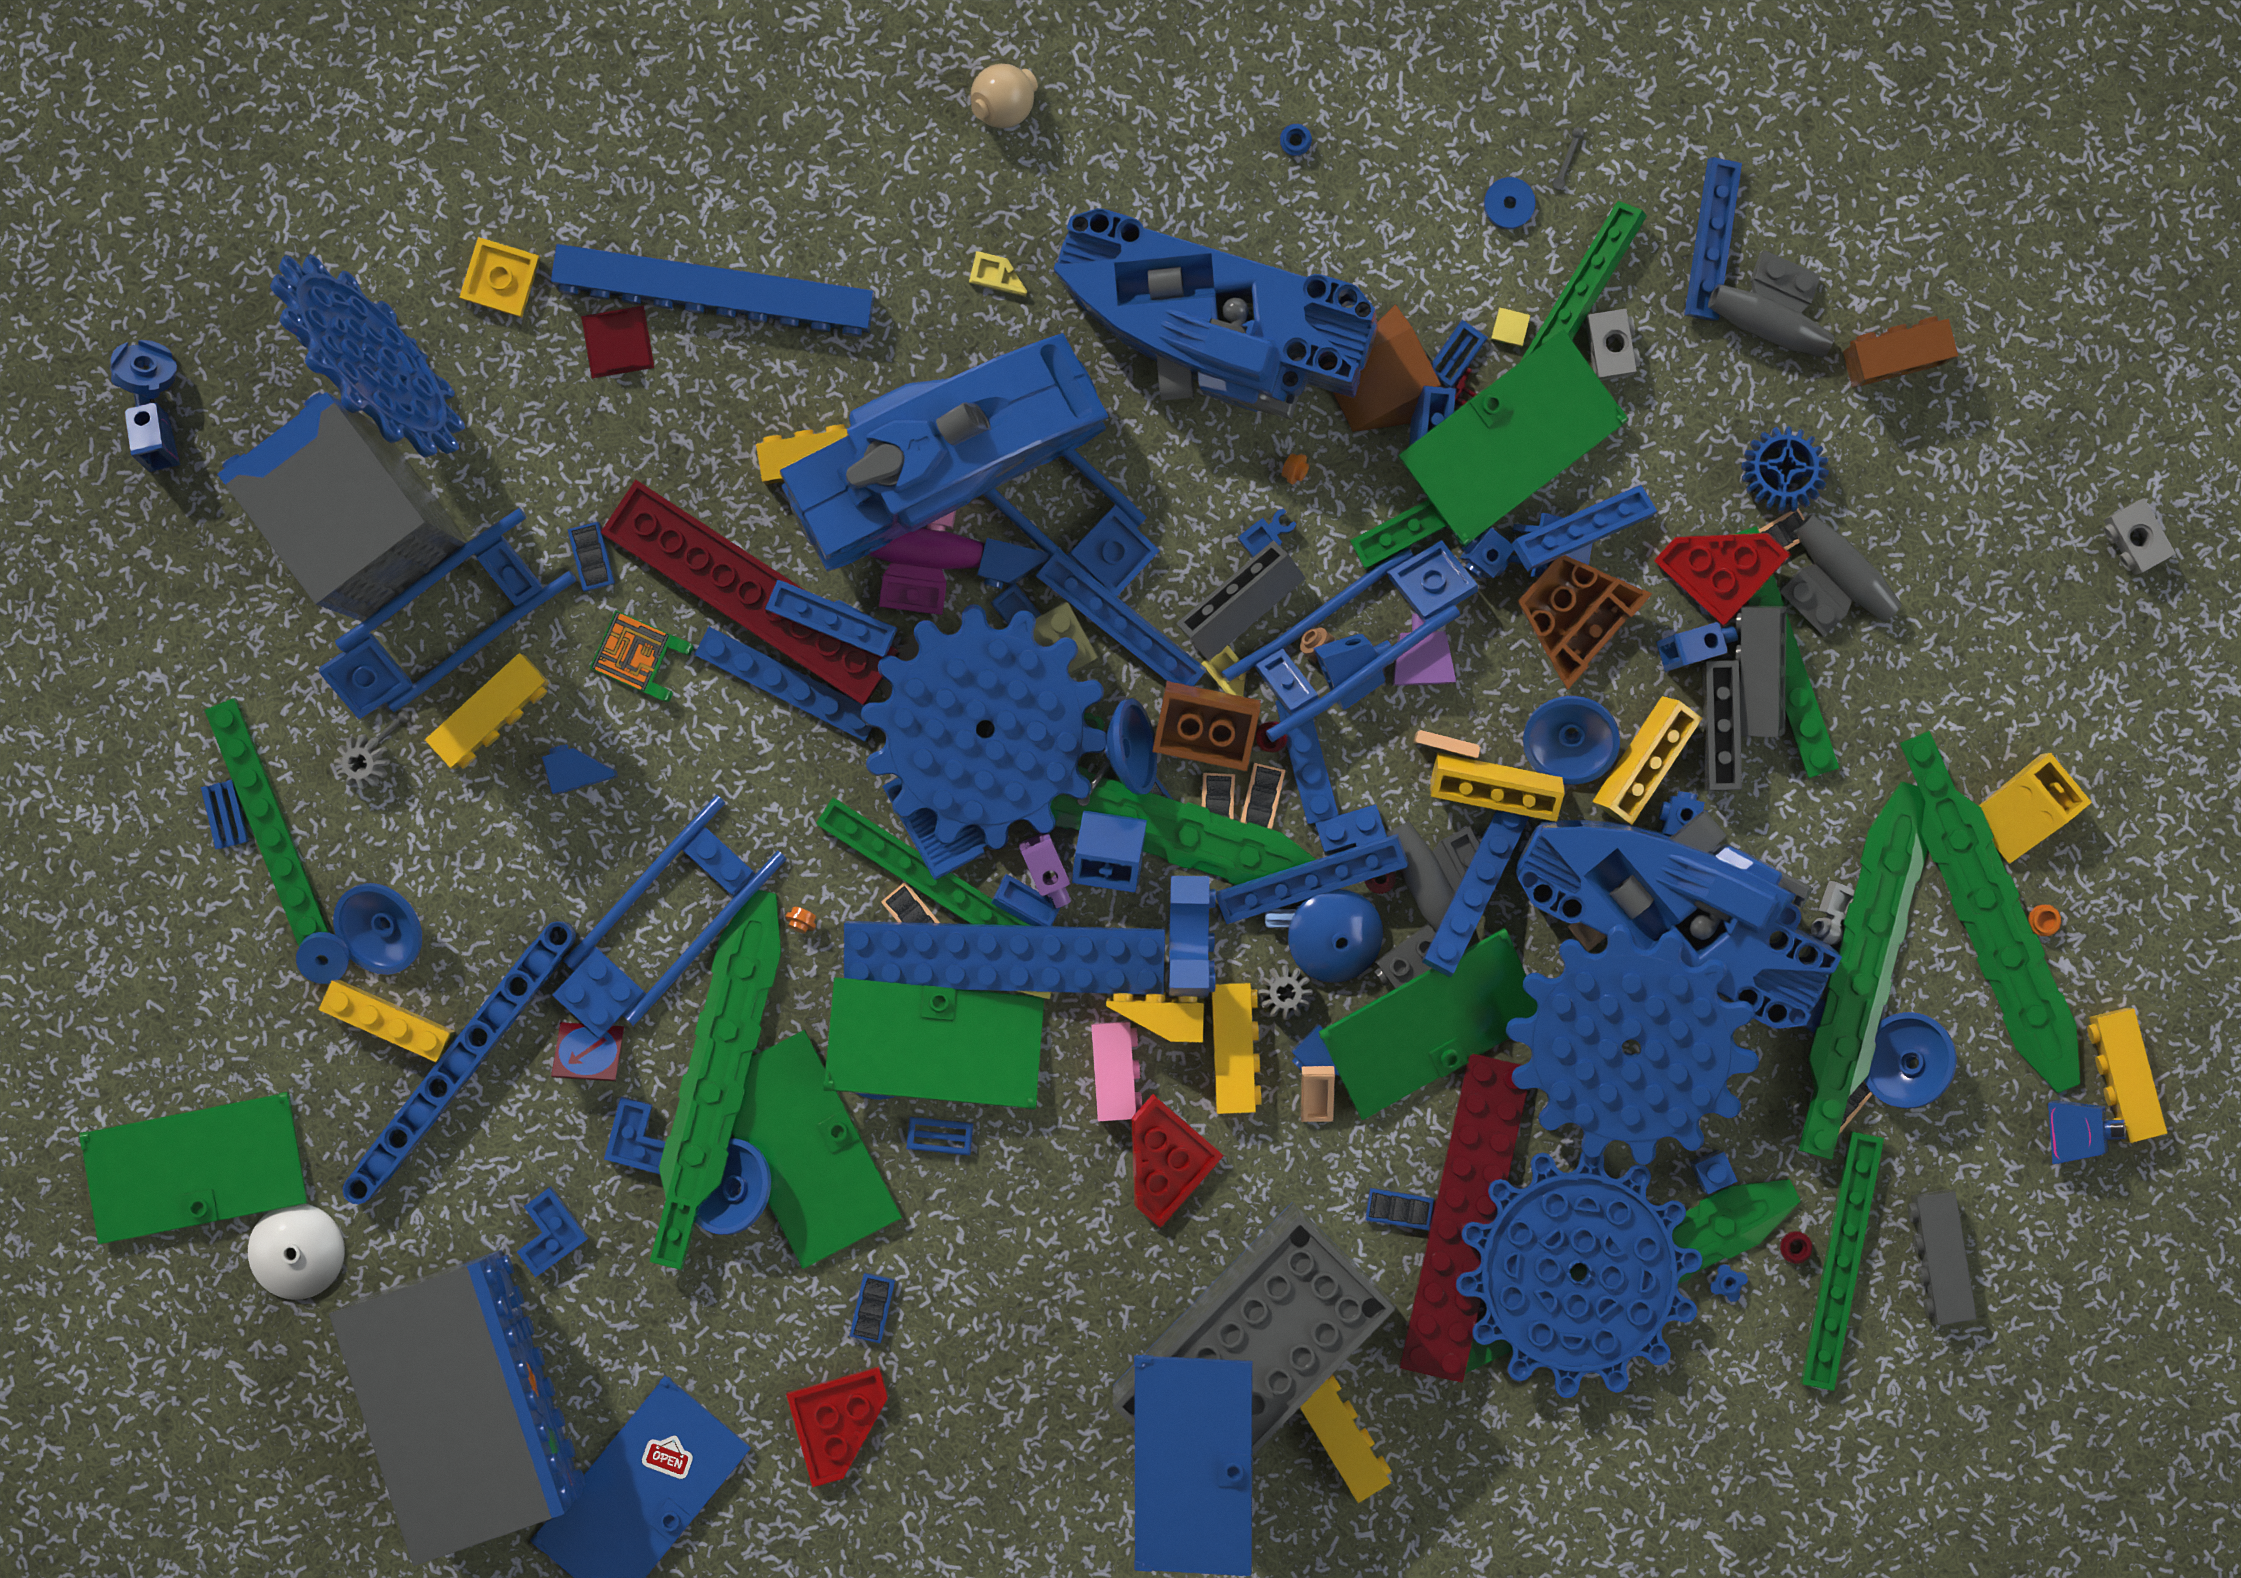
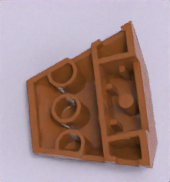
M1396 304L1377 322L1378 327L1365 368L1360 370V383L1355 397L1352 398L1333 392L1352 432L1411 424V418L1423 386L1442 387L1412 326Z
M1564 555L1553 560L1517 602L1565 688L1568 690L1589 667L1588 663L1628 618L1633 617L1653 593L1637 588L1621 579L1612 577L1596 568Z

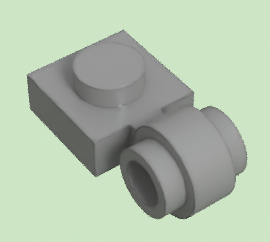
M1828 882L1818 910L1827 915L1826 917L1816 919L1811 926V934L1815 938L1829 945L1839 943L1843 936L1840 922L1845 920L1848 905L1852 903L1855 890L1838 882Z

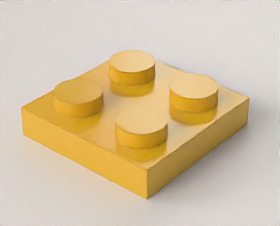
M478 237L459 298L522 318L541 257Z

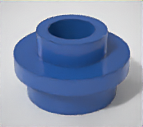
M1291 124L1281 133L1280 145L1288 155L1301 156L1311 146V133L1301 124ZM1298 135L1302 140L1301 144L1298 146L1292 145L1290 137Z

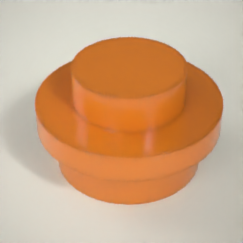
M1292 453L1287 458L1281 475L1287 478L1288 483L1293 485L1297 480L1302 481L1305 478L1309 469V464L1306 463V455Z
M2038 905L2029 913L2028 922L2035 934L2051 936L2060 928L2061 916L2058 910L2051 905Z
M793 907L791 912H787L785 919L790 922L788 927L794 931L806 934L807 930H815L816 924L814 922L816 916L808 910Z

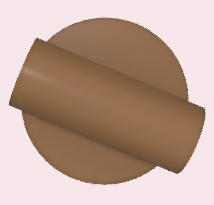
M1324 628L1310 629L1303 635L1300 649L1310 662L1316 664L1318 659L1313 648L1333 642L1335 638Z

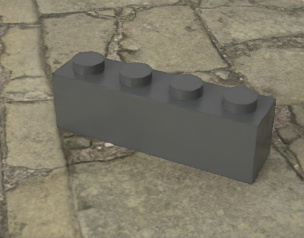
M1273 540L1176 624L1192 645L1210 661L1306 578L1289 554Z
M1787 606L1742 607V613L1737 614V632H1741V645H1738L1736 649V661H1739V664H1741V677H1739L1741 736L1780 737L1785 734Z
M1706 661L1702 663L1705 791L1742 790L1739 661Z
M1946 1189L1911 1195L1912 1203L1907 1205L1911 1223L1915 1222L1917 1235L1913 1236V1246L1916 1254H1921L1923 1267L1918 1268V1276L1921 1286H1926L1928 1299L1923 1300L1926 1317L1931 1318L1932 1322L1937 1325L1976 1320L1956 1192Z

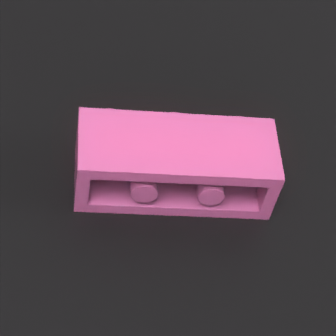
M1130 1021L1091 1024L1098 1121L1132 1119L1136 1111L1142 1107L1141 1092H1135L1134 1079H1140L1139 1060L1132 1059V1047H1138L1137 1028H1130Z

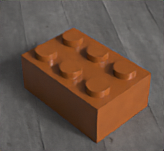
M1933 316L1918 321V324L1911 326L1909 329H1907L1906 324H1901L1888 328L1887 332L1880 334L1881 336L1876 337L1875 332L1857 336L1856 340L1851 341L1850 346L1843 351L1852 388L1942 366L1959 356L1949 318L1939 321L1938 316Z
M1167 681L1152 752L1247 771L1260 713L1261 700Z

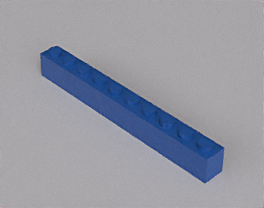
M556 244L551 283L555 287H559L558 292L564 294L578 295V290L590 292V297L609 300L610 295L622 296V301L630 304H641V299L654 301L653 306L664 309H672L673 304L685 306V311L703 314L704 309L717 310L716 315L725 318H735L736 313L748 315V320L759 323H767V318L780 320L779 324L787 327H798L799 323L811 324L812 330L830 332V327L843 329L842 334L861 337L862 332L870 333L875 299L873 290Z

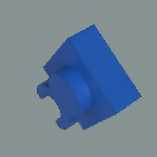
M1284 508L1274 514L1269 525L1264 518H1261L1237 537V540L1252 558L1273 540L1279 546L1282 545L1278 535L1289 534L1294 530L1296 526L1294 521L1288 526H1282L1279 523V518L1286 513Z

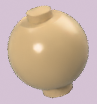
M995 64L985 68L975 78L971 88V108L974 115L987 125L995 128H1010L1020 124L1026 119L1033 107L1034 92L1038 88L1037 80L1030 70H1021L1010 64Z

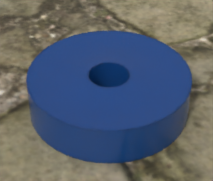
M1505 177L1497 180L1489 187L1484 197V211L1487 218L1492 224L1502 229L1511 230L1523 226L1531 218L1535 209V195L1531 187L1523 180L1515 177ZM1506 198L1513 199L1515 207L1511 209L1506 208L1504 200Z
M317 932L307 936L300 944L296 954V964L301 974L308 980L319 984H329L331 980L340 979L344 975L350 961V953L345 942L338 936L328 932ZM318 955H324L328 960L322 961L318 958Z

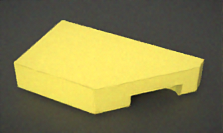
M976 251L969 279L970 284L1023 297L1027 296L1026 288L1007 258Z
M1228 645L1210 661L1206 659L1201 663L1225 693L1244 697L1246 672L1228 683L1221 674L1223 670L1240 661Z

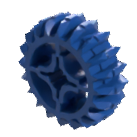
M1790 426L1786 427L1784 435H1781L1778 427L1773 428L1772 437L1764 431L1760 435L1761 442L1753 439L1750 444L1753 450H1746L1744 453V457L1748 461L1742 462L1741 469L1748 473L1742 476V481L1746 483L1752 482L1746 491L1748 494L1755 491L1758 492L1754 500L1756 503L1761 502L1763 498L1768 500L1765 506L1767 510H1770L1774 503L1778 504L1777 509L1779 513H1783L1786 504H1788L1791 512H1795L1798 509V502L1806 508L1810 504L1809 498L1816 500L1820 494L1817 489L1823 490L1826 486V482L1821 478H1825L1829 474V470L1822 468V466L1827 464L1828 458L1818 457L1822 453L1823 447H1812L1815 441L1814 436L1809 437L1807 441L1802 439L1804 435L1803 429H1800L1796 436L1792 435V428ZM1782 447L1779 458L1760 462V458L1767 451ZM1793 450L1799 452L1805 458L1808 466H1806V463L1795 459ZM1786 458L1785 465L1789 466L1787 470H1791L1784 481V474L1781 473L1782 469H1778ZM1761 473L1775 481L1776 490L1764 481ZM1802 477L1810 478L1803 488L1788 492L1791 481L1801 480Z

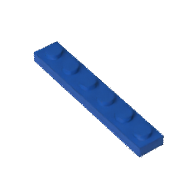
M1058 549L1037 572L1036 577L1165 680L1194 686L1206 672V668Z
M710 626L694 654L865 742L873 727L866 725L861 719V710L864 707L861 703Z
M1500 810L1495 811L1422 963L1448 977L1454 974L1530 816Z
M1395 834L1217 891L1216 898L1225 922L1229 924L1406 868L1409 862L1399 835Z

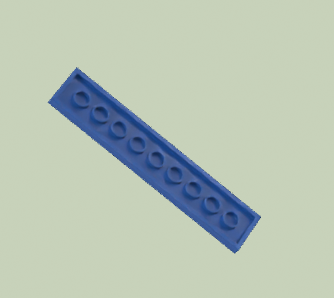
M845 921L844 978L963 990L1164 994L1165 929Z

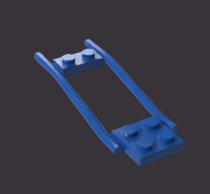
M1070 448V451L1064 449L1062 456L1115 505L1068 555L995 488L983 494L1044 552L1049 553L1050 557L1058 549L1090 576H1093L1116 597L1160 551L1137 529L1147 517L1072 448Z
M521 508L516 509L468 541L362 623L335 640L336 645L343 652L319 667V674L358 719H361L385 702H387L393 712H396L436 684L523 616L577 581L574 574L569 570L543 588L539 580L507 540L501 536L527 518ZM475 554L478 561L516 606L424 677L412 684L411 679L370 632L471 555Z
M1442 540L1416 556H1413L1411 550L1407 547L1378 564L1277 639L1223 670L1221 674L1228 683L1253 667L1257 668V672L1291 715L1266 731L1270 741L1274 742L1333 706L1431 633L1458 618L1460 612L1455 605L1478 592V584ZM1388 574L1389 579L1424 623L1329 693L1319 698L1317 692L1284 649Z
M715 795L563 961L574 972L555 991L553 997L599 1039L605 1035L621 1016L634 1026L745 903L787 860L781 852L777 851L757 873H754L749 866L704 826L725 805L724 800L718 795ZM682 850L734 898L646 994L598 950L595 945Z

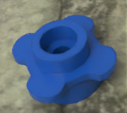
M1727 1264L1720 1265L1717 1269L1718 1274L1715 1277V1281L1710 1284V1290L1714 1294L1727 1296L1729 1301L1735 1302L1740 1298L1739 1292L1742 1285L1748 1281L1747 1275L1744 1272L1737 1273L1731 1270ZM1727 1280H1731L1732 1284L1730 1286L1726 1285Z

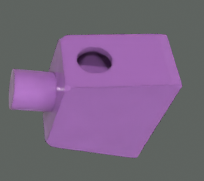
M1412 614V631H1414L1424 623L1418 614ZM1445 631L1431 633L1395 660L1392 686L1453 684L1456 682ZM1411 632L1400 633L1398 635V642Z
M1049 833L1038 834L1020 842L1021 853L1040 896L1048 895L1054 909L1070 903L1071 899L1065 888L1070 884V881ZM1049 870L1054 871L1055 875L1052 878L1047 879L1043 875Z

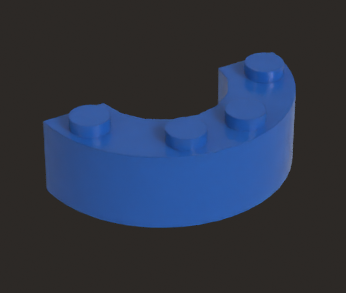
M1171 876L1169 996L1208 997L1209 992H1215L1214 961L1208 960V952H1214L1215 933L1208 932L1209 908H1215L1216 889H1209V876Z

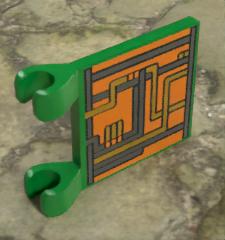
M615 610L590 665V669L662 701L669 702L673 692L653 683L668 648L690 656L694 645Z

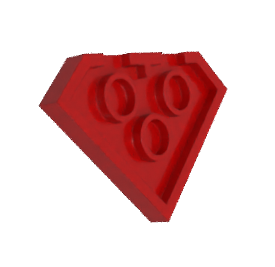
M1769 533L1675 537L1656 557L1654 562L1725 626L1792 554Z
M1154 1094L1149 1097L1132 1117L1134 1205L1161 1228L1224 1156Z
M880 1366L786 1393L812 1488L845 1477L888 1399Z

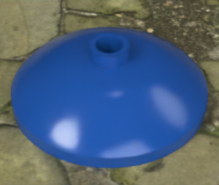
M1563 696L1547 701L1532 713L1525 725L1523 747L1529 763L1538 773L1563 777V784H1583L1599 778L1613 765L1619 753L1620 733L1614 717L1601 704L1585 697ZM1568 728H1575L1577 732L1571 734L1566 730Z
M1130 698L1122 700L1113 712L1107 732L1105 753L1123 785L1132 793L1142 795L1149 793L1154 785L1157 773V753L1152 752L1155 737L1148 714L1138 700Z
M364 883L349 889L338 900L333 915L334 931L336 936L347 945L350 959L370 972L388 975L406 969L415 961L422 945L421 925L414 909L399 893L380 884Z
M1341 888L1305 900L1293 915L1288 930L1290 953L1300 969L1314 979L1331 983L1353 979L1367 970L1378 956L1383 940V926L1375 907L1361 894ZM1344 937L1346 939L1342 946H1336V941L1339 938Z
M1914 1012L1894 1014L1879 1022L1874 1041L1876 1044L1869 1074L1864 1080L1869 1090L1884 1103L1903 1109L1923 1107L1938 1099L1951 1084L1957 1065L1955 1045L1947 1030L1931 1017ZM1917 1058L1919 1061L1917 1068L1911 1069L1910 1061Z
M730 1138L727 1148L729 1155L722 1182L699 1207L696 1223L711 1233L733 1235L742 1232L760 1217L767 1205L771 1191L769 1165L762 1152L756 1146L744 1140ZM741 1186V1192L738 1194V1188Z

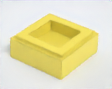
M1499 307L1491 340L1522 348L1530 315Z

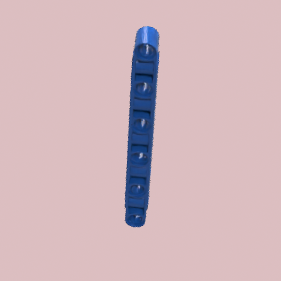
M562 921L550 923L525 950L345 1181L343 1195L348 1202L359 1205L370 1201L382 1186L392 1178L559 966L562 958L576 940V932L571 924ZM557 927H562L567 932V940L562 945L556 944L552 938V933ZM518 977L523 978L527 982V990L523 995H518L513 990V982ZM477 1028H481L487 1033V1041L483 1046L476 1044L473 1040V1033ZM437 1079H442L447 1084V1092L444 1096H439L434 1092L433 1084ZM397 1129L404 1131L407 1135V1143L404 1147H400L394 1142L393 1136ZM357 1180L364 1182L367 1186V1193L364 1197H359L354 1192L353 1188Z

